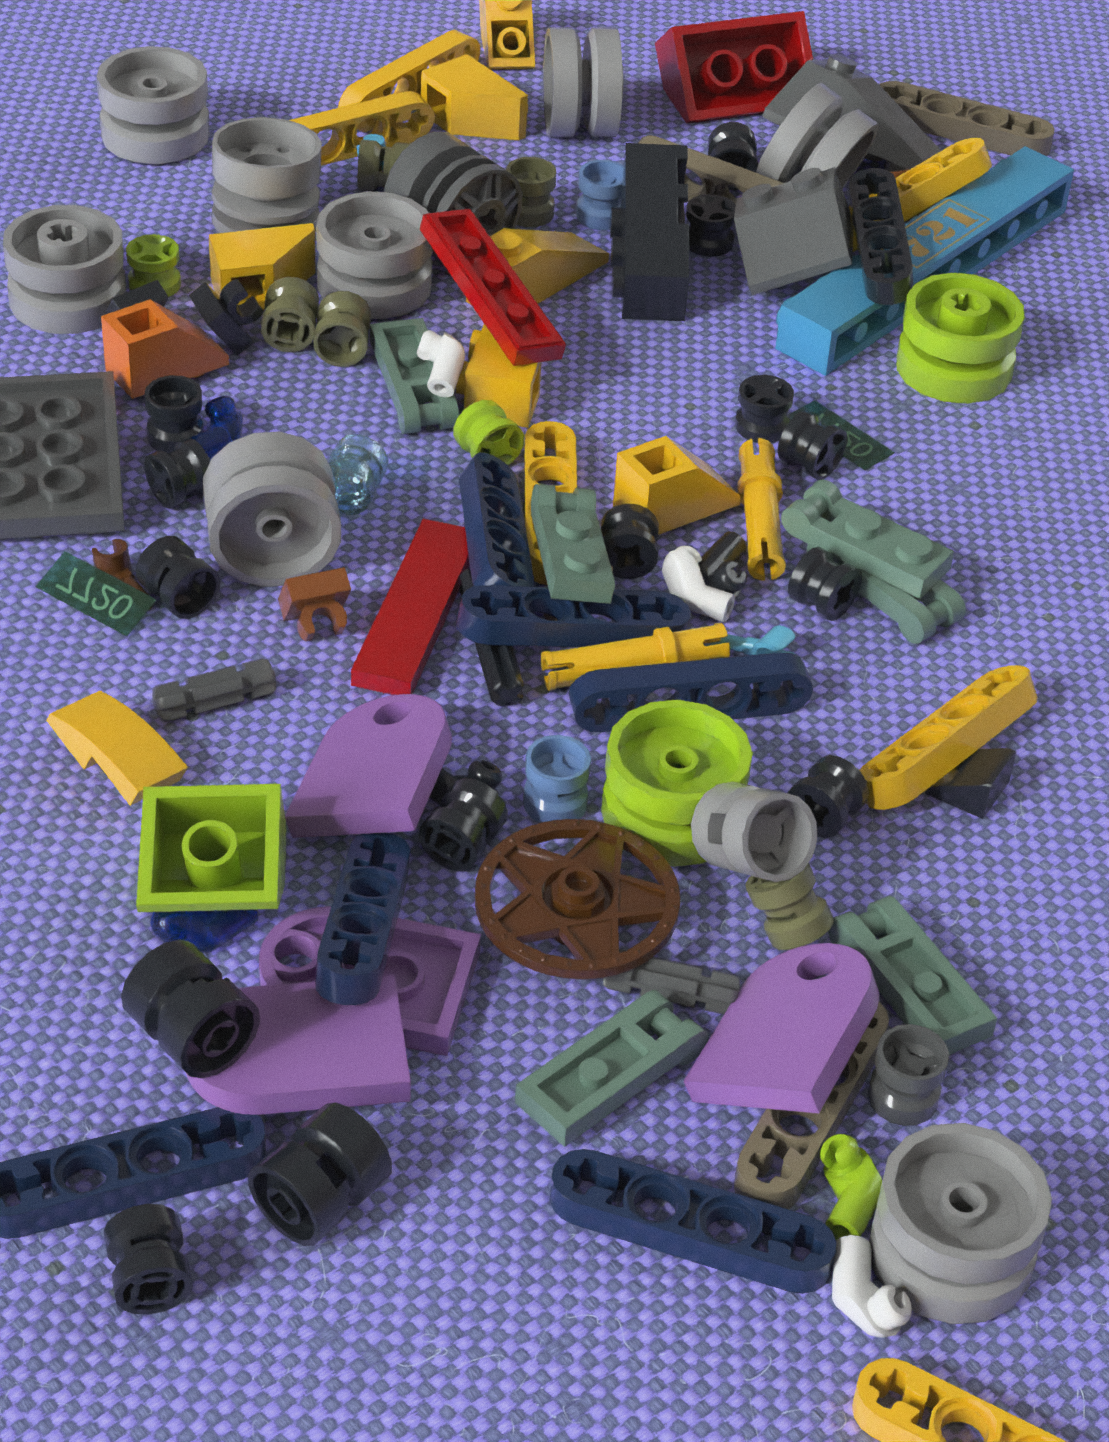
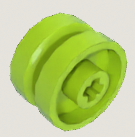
M939 274L915 283L906 297L903 331L900 334L896 355L897 372L907 385L922 395L943 402L970 404L988 401L1000 395L1012 381L1016 362L1015 347L1020 342L1025 319L1024 305L1013 291L1002 284L974 274Z
M684 700L650 702L628 711L612 727L607 744L605 761L607 777L603 787L601 806L604 823L618 826L641 837L657 849L672 867L707 862L698 854L692 841L691 822L695 807L703 795L718 784L737 782L748 785L753 752L747 734L730 716L706 704Z

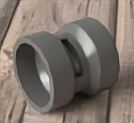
M907 1024L888 1029L880 1037L874 1061L875 1069L872 1072L868 1089L870 1105L880 1117L890 1123L909 1126L918 1125L929 1120L937 1111L942 1089L941 1083L944 1080L950 1056L946 1043L938 1034L926 1027Z

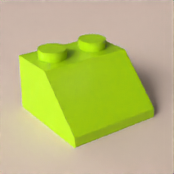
M281 784L143 787L136 899L137 911L173 912L278 909L285 887L287 833Z

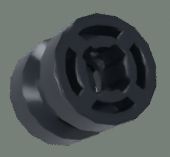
M727 122L716 127L708 138V155L756 173L758 158L756 155L757 143L754 132L748 126L739 122ZM728 185L729 190H739L737 187L733 185Z
M174 375L160 377L152 381L146 387L144 394L145 408L148 415L151 416L147 422V439L150 446L156 451L161 450L169 453L174 451L175 444L188 438L195 439L201 445L204 440V423L201 416L198 415L202 410L203 404L200 385L191 378Z
M165 536L148 545L136 564L138 581L153 595L159 596L162 604L172 614L181 619H189L204 612L216 599L220 590L221 580L218 572L201 558H196L194 550L177 536Z
M463 778L455 781L442 798L441 807L433 810L419 828L418 839L423 850L440 866L452 871H466L474 866L485 851L486 842L494 839L506 823L508 810L503 799L490 786L475 779Z
M161 1204L132 1206L117 1213L107 1222L103 1230L108 1259L116 1266L112 1273V1284L116 1304L122 1310L132 1314L145 1315L164 1312L179 1305L189 1296L193 1289L192 1276L188 1259L179 1252L184 1244L179 1215L172 1208Z

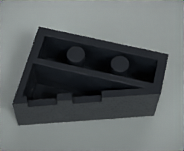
M625 144L621 207H611L610 239H612L611 268H613L611 293L612 297L621 298L622 319L685 321L689 285V224H685L684 202H688V184H685L688 160L687 145Z

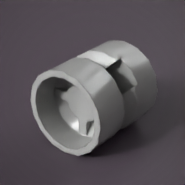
M737 782L718 784L707 791L696 805L691 822L692 841L698 854L710 865L773 882L790 880L802 872L813 857L817 843L816 820L810 807L800 797Z

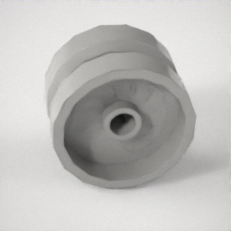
M548 27L545 37L543 62L544 118L548 137H573L580 125L582 106L585 127L592 137H616L621 121L624 86L619 30L616 27H592L585 38L582 59L580 39L572 27Z
M146 46L127 49L111 55L99 66L96 77L98 99L102 105L99 116L100 130L106 149L120 158L136 163L163 164L181 161L193 156L207 145L210 134L209 110L206 107L208 79L207 70L202 61L188 52L174 48Z
M817 84L801 98L779 126L759 161L756 173L786 183L791 181L799 172L810 168H819L821 171L835 167L843 189L868 153L876 138L879 124L859 109L844 114L840 118L843 108L842 97L824 84Z
M367 191L348 194L329 202L319 213L316 225L317 250L319 252L317 289L322 299L328 294L337 291H350L358 294L367 301L371 309V319L403 316L420 308L430 297L432 287L433 261L430 258L432 247L420 231L423 214L429 213L427 209L410 198L387 192Z
M52 205L31 210L17 217L5 229L3 252L5 268L8 271L9 307L17 320L32 329L52 334H79L101 328L99 325L101 316L105 314L112 298L126 293L125 270L123 269L122 230L114 218L97 209L84 206Z
M283 432L252 433L228 443L211 459L203 476L204 503L208 523L210 552L222 570L241 582L262 587L283 586L288 578L317 573L332 561L341 543V519L338 503L335 499L332 469L321 450L302 437Z
M967 1123L931 1125L906 1136L888 1156L869 1238L872 1246L871 1262L874 1274L883 1286L893 1285L895 1287L894 1297L904 1291L910 1299L912 1311L920 1316L950 1324L986 1322L1011 1310L1029 1288L1037 1253L1041 1248L1048 1225L1052 1196L1044 1171L1024 1147L995 1130Z

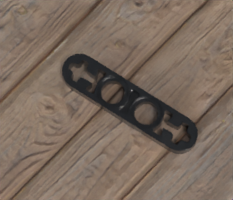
M868 168L860 170L853 174L849 180V194L865 294L869 300L881 305L902 303L906 300L907 294L914 285L913 265L896 179L893 173L885 169ZM870 194H877V196L869 198ZM892 273V278H885L883 275Z

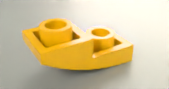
M102 691L95 692L50 713L46 720L82 768L87 769L98 763L130 806L143 800V787L171 786L181 780L188 768L172 747L144 719L129 707Z

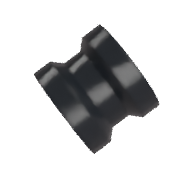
M702 194L689 200L686 208V217L690 222L689 251L701 256L715 257L727 254L732 250L735 235L731 226L735 224L734 214L736 207L733 201L715 194Z
M754 375L746 378L739 387L738 401L741 407L737 410L735 418L737 433L747 440L752 439L753 442L757 443L758 438L768 440L770 443L779 441L784 429L790 422L788 411L792 407L794 397L792 386L784 379L772 375Z
M808 410L801 411L790 420L784 429L778 443V457L791 466L803 465L806 474L816 480H823L836 469L843 458L848 441L847 432L835 425L825 427L821 424L820 418Z
M192 438L175 444L174 451L169 453L159 450L147 455L144 461V470L152 493L164 507L169 509L184 503L185 497L191 493L197 496L204 495L203 476L208 468L210 459L203 447Z
M622 504L607 511L601 520L600 529L610 565L613 566V575L623 579H635L645 576L654 569L658 561L657 540L659 523L656 516L648 508L638 504Z
M817 546L809 550L796 565L789 580L788 594L790 598L803 605L812 603L816 606L817 613L829 621H834L845 614L854 602L861 587L862 572L849 563L839 565L834 562L832 553Z
M828 755L821 757L808 771V777L799 779L788 791V794L800 797L810 807L817 823V837L829 838L835 836L845 826L848 816L856 814L868 801L869 789L864 776L851 762L838 756Z

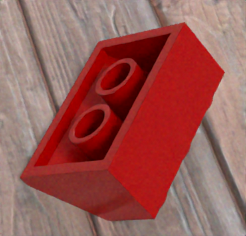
M804 11L674 26L655 42L663 90L686 124L763 114L765 107L808 60H813Z

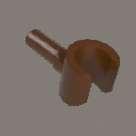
M121 539L112 540L113 554H102L98 549L92 548L98 582L109 586L119 585L122 589H125L143 611L151 610L155 605V601L138 583L132 573L127 543Z

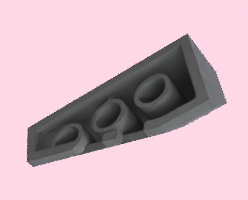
M830 54L828 59L808 60L765 107L762 116L780 126L801 98L815 85L822 83L842 97L843 108L840 118L844 114L859 109L879 124L876 138L864 159L872 161H882L884 159L886 160L884 169L896 171L913 168L941 151L872 77L856 70L857 63L837 54Z

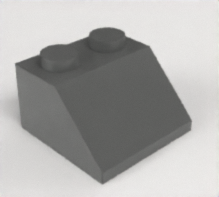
M835 167L821 171L819 168H810L799 172L789 182L771 187L770 184H760L748 189L742 194V197L737 198L734 222L751 295L852 265L853 219Z

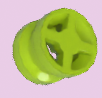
M150 234L136 237L128 243L126 257L127 263L132 267L128 273L130 291L155 280L159 281L168 297L179 291L181 276L180 271L175 267L180 259L179 246L172 238L164 235Z
M481 400L472 403L457 417L453 427V436L457 444L463 450L470 453L472 458L477 453H487L510 465L519 456L524 446L522 429L514 421L507 419L504 410L492 400Z

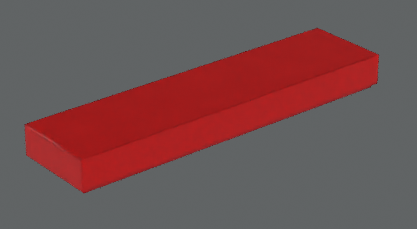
M462 209L423 214L420 231L512 365L518 366L562 359L566 343L472 210Z
M422 519L351 668V686L391 695L413 694L462 584L460 575L470 567L465 527Z

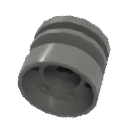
M433 131L417 138L402 151L390 169L384 187V192L410 198L425 207L429 213L471 209L489 236L503 228L515 229L522 211V190L518 179L506 169L495 164L486 156L481 155L449 132Z

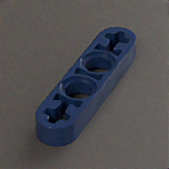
M477 453L459 478L473 586L534 587V576L516 474L497 457L487 453Z
M480 585L473 586L463 593L456 617V627L464 637L479 644L585 647L652 636L653 631L657 628L669 627L672 632L686 630L691 613L690 608L681 598L662 591L614 589L611 604L551 599L548 587ZM532 613L548 614L555 617L558 621L544 620ZM590 614L604 615L615 622L601 621Z
M781 652L599 669L586 672L578 677L571 684L568 694L576 723L582 729L589 732H609L628 711L650 703L646 701V698L657 689L672 688L676 690L665 701L684 700L706 704L730 716L732 719L783 715L794 712L810 700L813 687L806 666L801 658L792 653ZM724 682L736 684L735 688L725 695L718 697L707 695V692L717 684ZM628 695H631L633 699L630 702L627 697Z
M390 833L361 834L355 837L349 845L317 953L316 991L321 997L330 1002L340 1005H359L369 1002L379 993L408 880L410 846L397 835ZM345 964L355 965L354 969H345Z
M216 1107L0 1162V1238H20L120 1212L132 1206L151 1204L245 1179L248 1177L250 1170L266 1156L264 1122L259 1115L234 1113ZM235 1136L238 1144L243 1146L230 1149L228 1143L222 1141V1139ZM199 1144L200 1156H203V1159L193 1160L192 1145ZM159 1150L173 1152L180 1158L179 1163L174 1168L165 1172L155 1173L147 1171L139 1164L141 1159L147 1154ZM83 1169L98 1170L106 1176L105 1182L91 1191H75L65 1184L67 1178ZM51 1181L53 1197L45 1199L44 1187L41 1183ZM16 1192V1196L21 1203L6 1207L1 1196Z
M579 1149L570 1151L561 1156L553 1166L550 1189L552 1208L561 1219L573 1225L793 1293L804 1294L814 1292L824 1286L831 1276L836 1253V1240L832 1231L822 1221L812 1216L595 1150ZM582 1181H590L595 1184V1186H591L587 1190L586 1194L573 1191V1189H577L581 1185ZM617 1190L624 1191L622 1207L612 1205V1201L616 1202ZM659 1198L669 1202L676 1213L667 1220L653 1221L642 1217L636 1211L635 1206L644 1199ZM731 1220L740 1224L746 1230L748 1236L737 1243H722L709 1234L707 1227L715 1221ZM761 1233L771 1236V1240H768L766 1252L759 1251ZM796 1246L810 1250L804 1262L790 1258Z

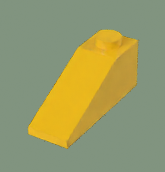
M503 228L490 236L538 304L609 262L608 252L572 232Z

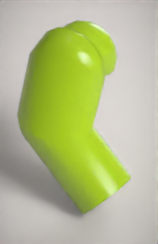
M836 1134L823 1143L819 1154L824 1164V1175L838 1199L825 1222V1225L832 1231L835 1240L848 1235L862 1236L877 1208L882 1184V1177L868 1153L859 1147L857 1140L847 1134Z

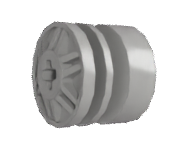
M268 117L240 119L225 124L217 130L212 140V174L216 180L212 189V200L214 202L212 207V223L218 233L313 223L316 232L320 191L316 184L319 183L321 173L322 142L317 134L302 124Z

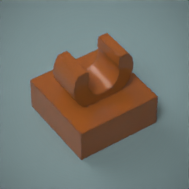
M342 567L285 580L278 597L284 621L298 619V633L305 642L311 641L314 637L315 627L312 617L316 615H324L330 619L335 635L343 633L347 624V614L343 606L351 592L346 569Z

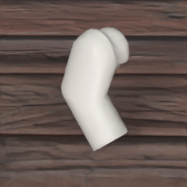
M431 330L425 331L422 335L417 355L422 360L434 362L427 387L430 392L437 396L450 397L454 394L464 364V347L448 333L444 332L443 336Z
M683 545L670 551L666 555L662 566V574L669 592L686 602L690 611L725 623L732 613L735 595L705 585L700 566L698 565L702 558L695 548Z
M855 1235L843 1236L837 1239L832 1281V1300L835 1306L870 1336L884 1338L896 1335L900 1331L901 1326L910 1320L912 1307L909 1297L904 1291L894 1297L895 1287L893 1285H885L878 1288L871 1282L872 1246L867 1239Z

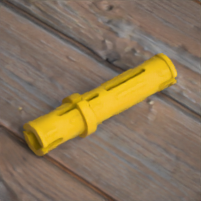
M758 438V455H754L752 439L744 442L739 448L738 456L741 463L742 476L738 480L737 491L741 495L740 503L744 505L746 519L747 568L753 578L765 581V563H770L771 580L780 577L786 568L779 518V501L782 498L783 489L782 480L775 473L774 446L768 440Z
M714 623L711 626L672 632L669 627L655 629L652 636L552 652L543 651L541 653L542 671L562 667L568 668L549 672L547 676L543 677L544 683L548 691H553L556 688L571 686L581 675L599 669L730 657L729 642L704 646V644L719 642L721 638L727 637L728 634L723 623Z

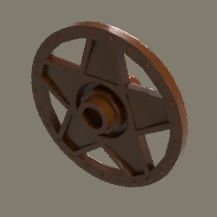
M561 819L541 822L523 828L506 837L490 851L484 859L476 878L475 909L479 923L487 937L502 953L515 962L550 976L568 979H597L630 971L659 953L671 938L677 925L680 910V889L673 869L657 849L641 837L618 826L584 819ZM583 838L565 856L534 846L535 844L552 839ZM623 849L646 865L659 884L620 874ZM500 870L516 886L521 894L495 914L492 908L490 890L495 875ZM659 921L647 938L629 950L619 953L618 926ZM553 938L558 943L567 946L576 959L545 954L526 945V943Z

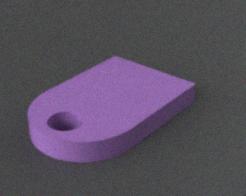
M399 694L369 701L340 717L323 737L285 815L292 838L415 831L452 745V733L441 705L426 696Z
M331 906L310 908L297 912L274 926L265 937L259 953L260 986L316 981L317 953ZM398 918L383 976L395 975L406 1048L448 1056L480 955L481 934ZM291 954H301L312 959L310 963L301 967H289L279 962L280 959ZM345 964V969H354L355 965Z
M819 943L788 950L759 966L739 989L737 999L728 1007L684 1079L692 1102L820 1113L878 1007L879 990L867 959L851 947L840 944ZM828 974L822 978L813 980L814 978L820 975Z
M395 975L383 976L377 996L369 1002L359 1005H340L324 999L316 991L315 981L239 988L259 1009L260 1024L256 1037L247 1051L232 1066L219 1074L201 1079L190 1077L186 1073L191 1086L203 1099L216 1107L240 1114L263 1115L319 1110L325 1104L334 1102L348 1107L410 1102L411 1080Z

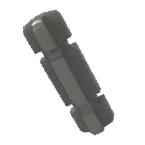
M260 658L242 663L243 670L236 671V667L233 665L185 678L186 685L179 686L177 680L160 684L152 690L153 705L160 720L169 722L187 717L186 710L193 709L196 715L244 702L243 695L250 694L251 699L271 695L276 691L274 670L267 659Z
M619 949V953L626 951ZM652 957L647 962L630 971L603 978V985L609 990L627 994L631 993L632 988L641 989L640 996L651 990H657L673 1004L695 1008L696 1002L706 1004L705 1011L724 1015L730 1004L737 999L740 989V978L736 974L713 970L712 976L703 975V967Z

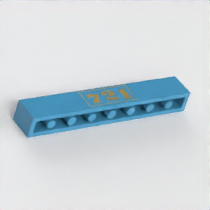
M1024 146L1006 159L1000 160L997 165L979 178L943 198L920 215L914 216L905 224L913 265V285L933 275L946 273L975 274L1066 211L1074 169ZM859 254L852 257V265L836 269L826 276L820 277L814 284L794 297L786 299L781 304L776 317L778 331L775 349L826 376L903 323L906 300L893 305H881L869 300L865 294ZM892 273L883 274L885 278H892Z

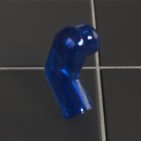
M228 395L214 398L206 403L205 413L210 419L207 423V428L205 431L190 437L203 447L209 459H212L228 443L241 438L243 416L241 411H236L235 401Z
M256 909L153 912L150 925L152 932L162 941H188L205 954L216 950L258 921V913Z

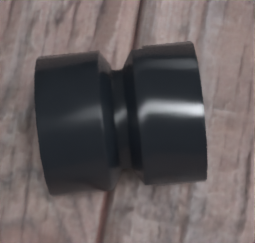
M175 940L166 942L149 951L133 967L125 980L121 993L123 1009L153 1040H158L159 1046L190 1077L203 1079L217 1075L232 1066L247 1051L256 1037L260 1024L258 1007L229 978L222 979V973L194 944L188 941Z
M337 1102L327 1103L297 1128L293 1134V1141L281 1142L248 1173V1186L255 1203L263 1215L280 1233L300 1245L314 1246L348 1214V1206H358L392 1174V1161L387 1147L377 1131L361 1115L350 1107Z

